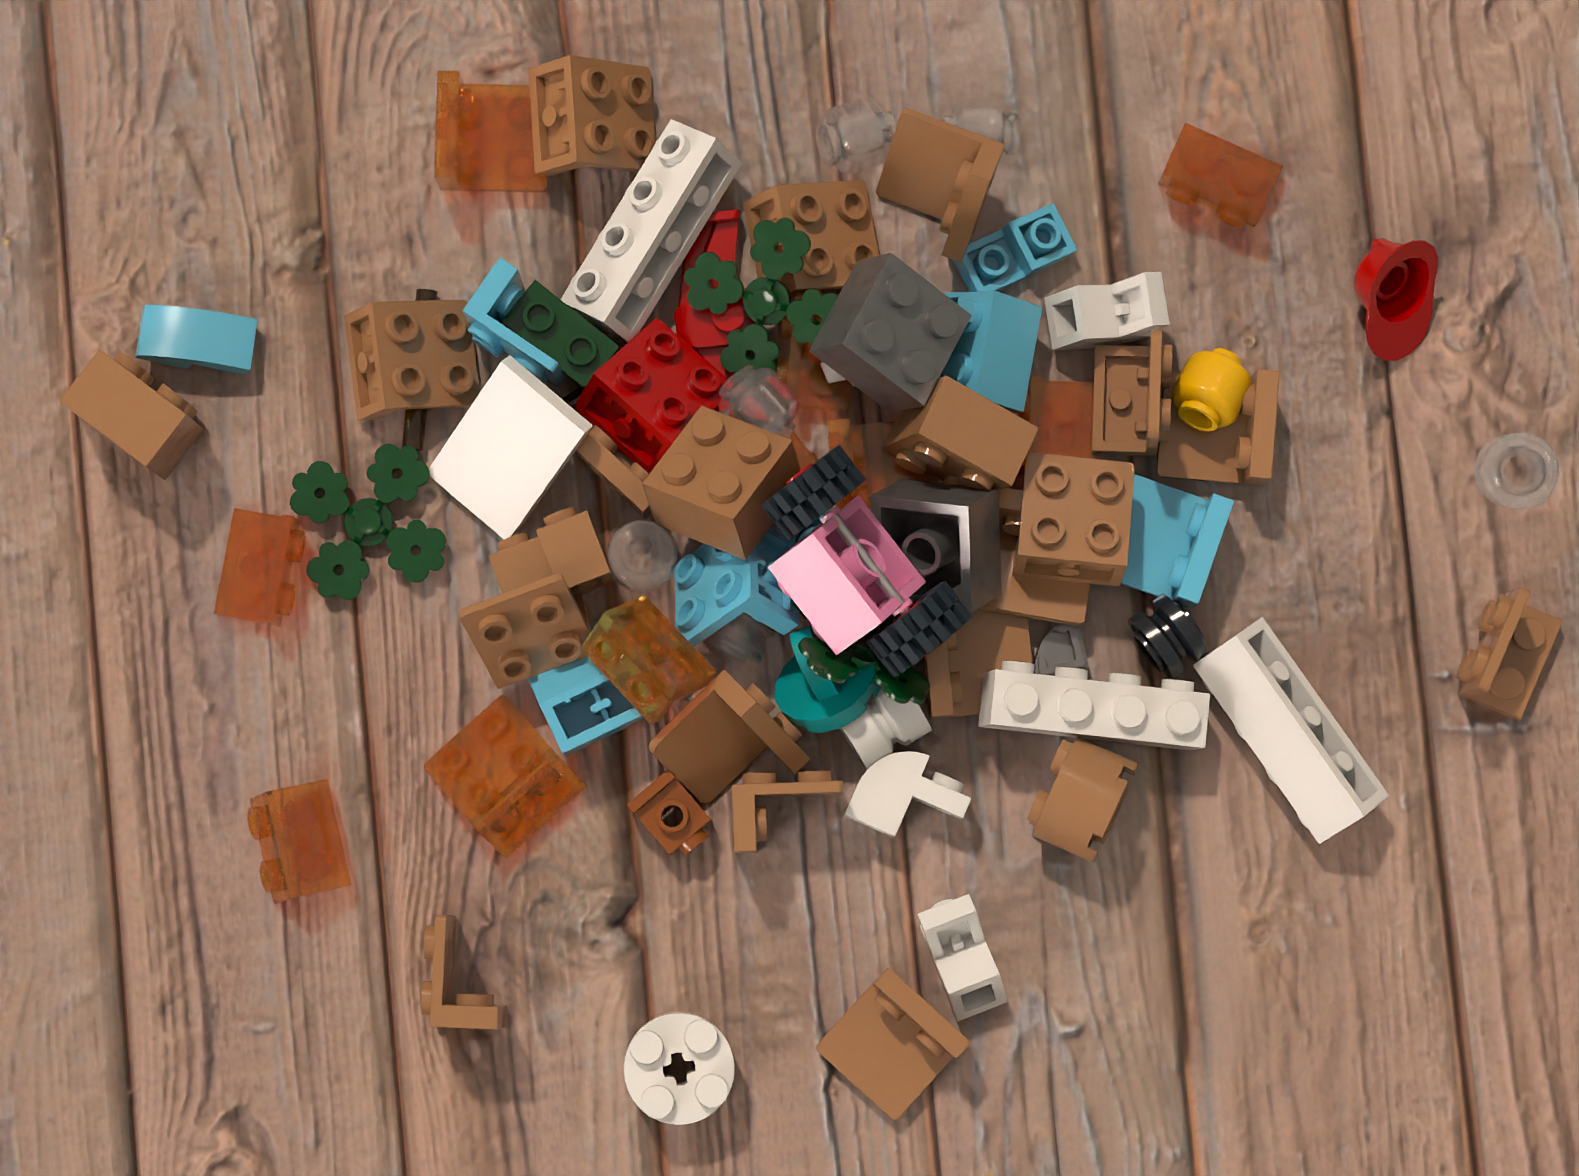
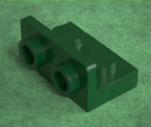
M537 280L533 281L509 313L503 318L504 325L557 361L562 372L583 388L586 387L593 373L620 350L616 343Z

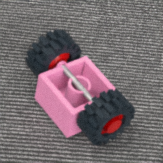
M839 444L814 464L810 463L785 482L786 485L760 505L787 541L813 523L817 518L824 515L819 519L821 524L768 566V569L777 579L782 592L793 599L810 621L815 634L828 644L835 655H838L893 614L894 618L876 631L866 643L890 674L896 677L942 645L953 633L962 628L971 619L972 615L946 581L939 583L914 602L910 600L909 597L926 581L859 495L842 508L838 506L832 508L866 480Z

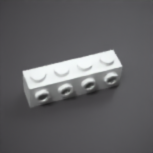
M671 119L560 300L594 327L628 343L642 329L742 165V162L717 138Z
M1263 617L1193 665L1202 678L1206 689L1215 696L1234 723L1237 733L1249 744L1265 767L1269 778L1278 785L1297 812L1301 823L1309 829L1319 844L1363 818L1389 796Z
M1002 661L1001 670L995 669L983 673L978 727L1074 738L1079 736L1083 739L1181 750L1203 749L1206 745L1210 694L1194 692V682L1162 679L1161 688L1141 686V676L1121 673H1109L1108 682L1087 680L1088 670L1069 667H1056L1055 676L1034 674L1035 664L1017 661Z

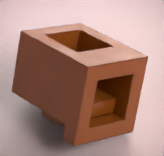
M666 770L627 804L630 810L670 856L678 849L687 856L710 836L704 827L712 820L669 770ZM669 806H677L683 812V820L676 827H669L662 820V813Z

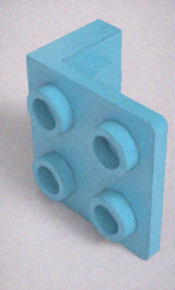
M499 257L463 309V313L470 325L467 331L473 335L472 340L492 355L499 357L502 351H505L542 383L545 384L548 380L559 387L565 379L560 364L501 324L503 318L522 296L521 293L525 287L518 269Z
M1134 474L1128 564L1121 584L1156 597L1165 594L1173 602L1176 601L1181 606L1192 609L1200 601L1234 500L1214 493L1206 500Z
M770 527L746 560L706 544L685 555L675 565L674 572L676 647L687 652L742 613L750 615L756 621L762 622L782 635L799 626V610L793 606L791 598L782 592L777 579L768 569V566L796 544L795 540L790 539L787 541L780 531Z

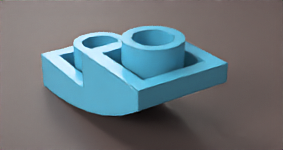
M1054 203L1007 223L1003 229L970 243L962 262L953 261L969 292H999L1074 254L1077 248Z
M145 304L142 309L135 358L188 369L192 364L246 375L251 369L258 319L204 309Z

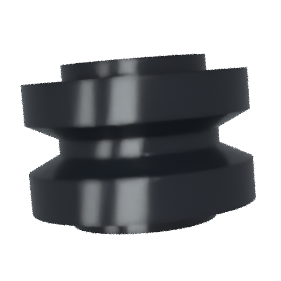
M1161 594L1151 602L1153 615L1148 616L1138 611L1128 619V624L1133 632L1131 635L1135 643L1152 666L1160 673L1163 672L1168 678L1175 680L1185 672L1183 659L1188 658L1197 663L1207 656L1209 652L1204 643L1205 639L1202 632L1187 611L1178 602H1173L1167 595Z

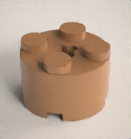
M1079 736L1075 739L1074 743L1063 739L1050 766L1051 774L1057 776L1050 793L1039 790L1027 817L1029 824L1036 826L1033 836L1094 863L1098 857V852L1090 848L1093 840L1104 845L1129 788H1126L1128 781L1122 778L1123 773L1126 772L1134 776L1138 763Z

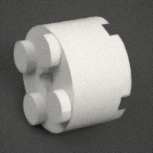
M669 1012L649 1020L633 1036L624 1061L625 1083L633 1101L649 1117L667 1124H691L710 1116L726 1100L734 1080V1058L725 1036L709 1020L690 1012ZM682 1053L685 1061H694L695 1069L687 1072V1081L677 1083L674 1075L664 1074L663 1066L671 1064V1054Z

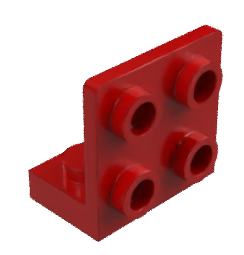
M654 319L593 373L573 409L591 423L593 427L595 425L599 427L617 444L621 452L650 474L698 409L704 406L716 410L731 396L735 386L660 319Z

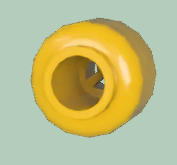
M1215 348L1212 351H1198L1187 359L1174 385L1172 400L1178 409L1179 417L1186 424L1201 431H1215L1217 428L1227 427L1237 420L1245 393L1251 386L1252 380L1247 370L1242 366L1241 359L1235 353L1223 348Z

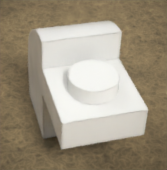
M1144 272L1111 285H1077L1044 298L1052 350L1095 348V345L1128 343L1150 337L1151 330H1157L1170 325L1162 272Z
M910 751L898 752L881 758L868 768L861 777L844 816L888 836L895 837L911 799L961 820L971 798L961 794L964 787L963 783L946 775L934 772L931 780L922 777L930 757L929 755Z
M967 894L957 899L940 901L932 906L931 909L918 913L921 923L920 928L957 1022L1007 1003L1008 1000L1000 973L985 941L977 911L970 895Z

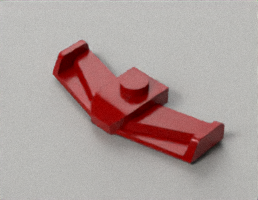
M740 210L712 212L683 260L678 308L674 312L676 333L734 384L735 390L731 396L715 411L751 425L769 423L770 418L755 382L753 381L747 385L739 383L736 379V372L727 371L720 362L721 352L729 346L727 343L728 334L735 329L744 331L747 326L756 323L747 315L743 305V297L735 303H728V309L722 314H714L709 308L704 310L694 309L687 299L690 286L686 284L684 274L688 269L695 267L699 255L705 252H713L720 257L721 261L731 260L735 263ZM713 279V284L715 287H717L718 283L715 279Z

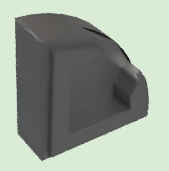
M1058 623L1045 635L1035 655L1034 674L1055 676L1056 667L1089 668L1079 627Z

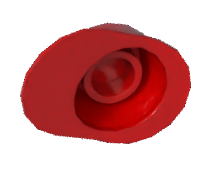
M1384 238L1374 239L1371 242L1369 253L1365 255L1355 272L1353 287L1358 300L1367 310V343L1372 353L1384 361H1398L1410 355L1422 342L1429 329L1433 312L1438 255L1435 247L1425 240H1412L1401 244L1393 243Z

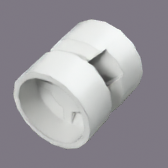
M881 689L876 698L872 694L871 698L865 703L868 709L858 719L840 728L843 736L866 770L881 758L893 754L894 743L898 742L907 746L932 730L918 704L912 701L906 704L898 703L887 697Z

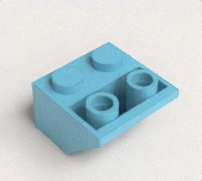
M997 291L944 293L972 316L940 377L946 375L1010 412H1024L1042 307Z
M617 612L593 623L599 652L528 678L558 746L566 757L664 710Z

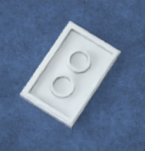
M509 355L500 362L429 467L430 477L499 536L506 539L518 533L593 425Z

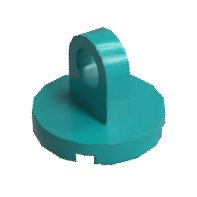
M809 625L790 633V641L795 656L783 667L775 682L774 698L782 714L795 727L796 725L806 728L807 732L823 733L840 729L858 719L868 709L865 703L871 698L872 694L876 698L881 688L873 678L876 673L874 664L865 670L858 669L856 674L849 676L844 683H835L815 674L807 665L808 658L798 649V644L802 638H813L815 635L812 626Z

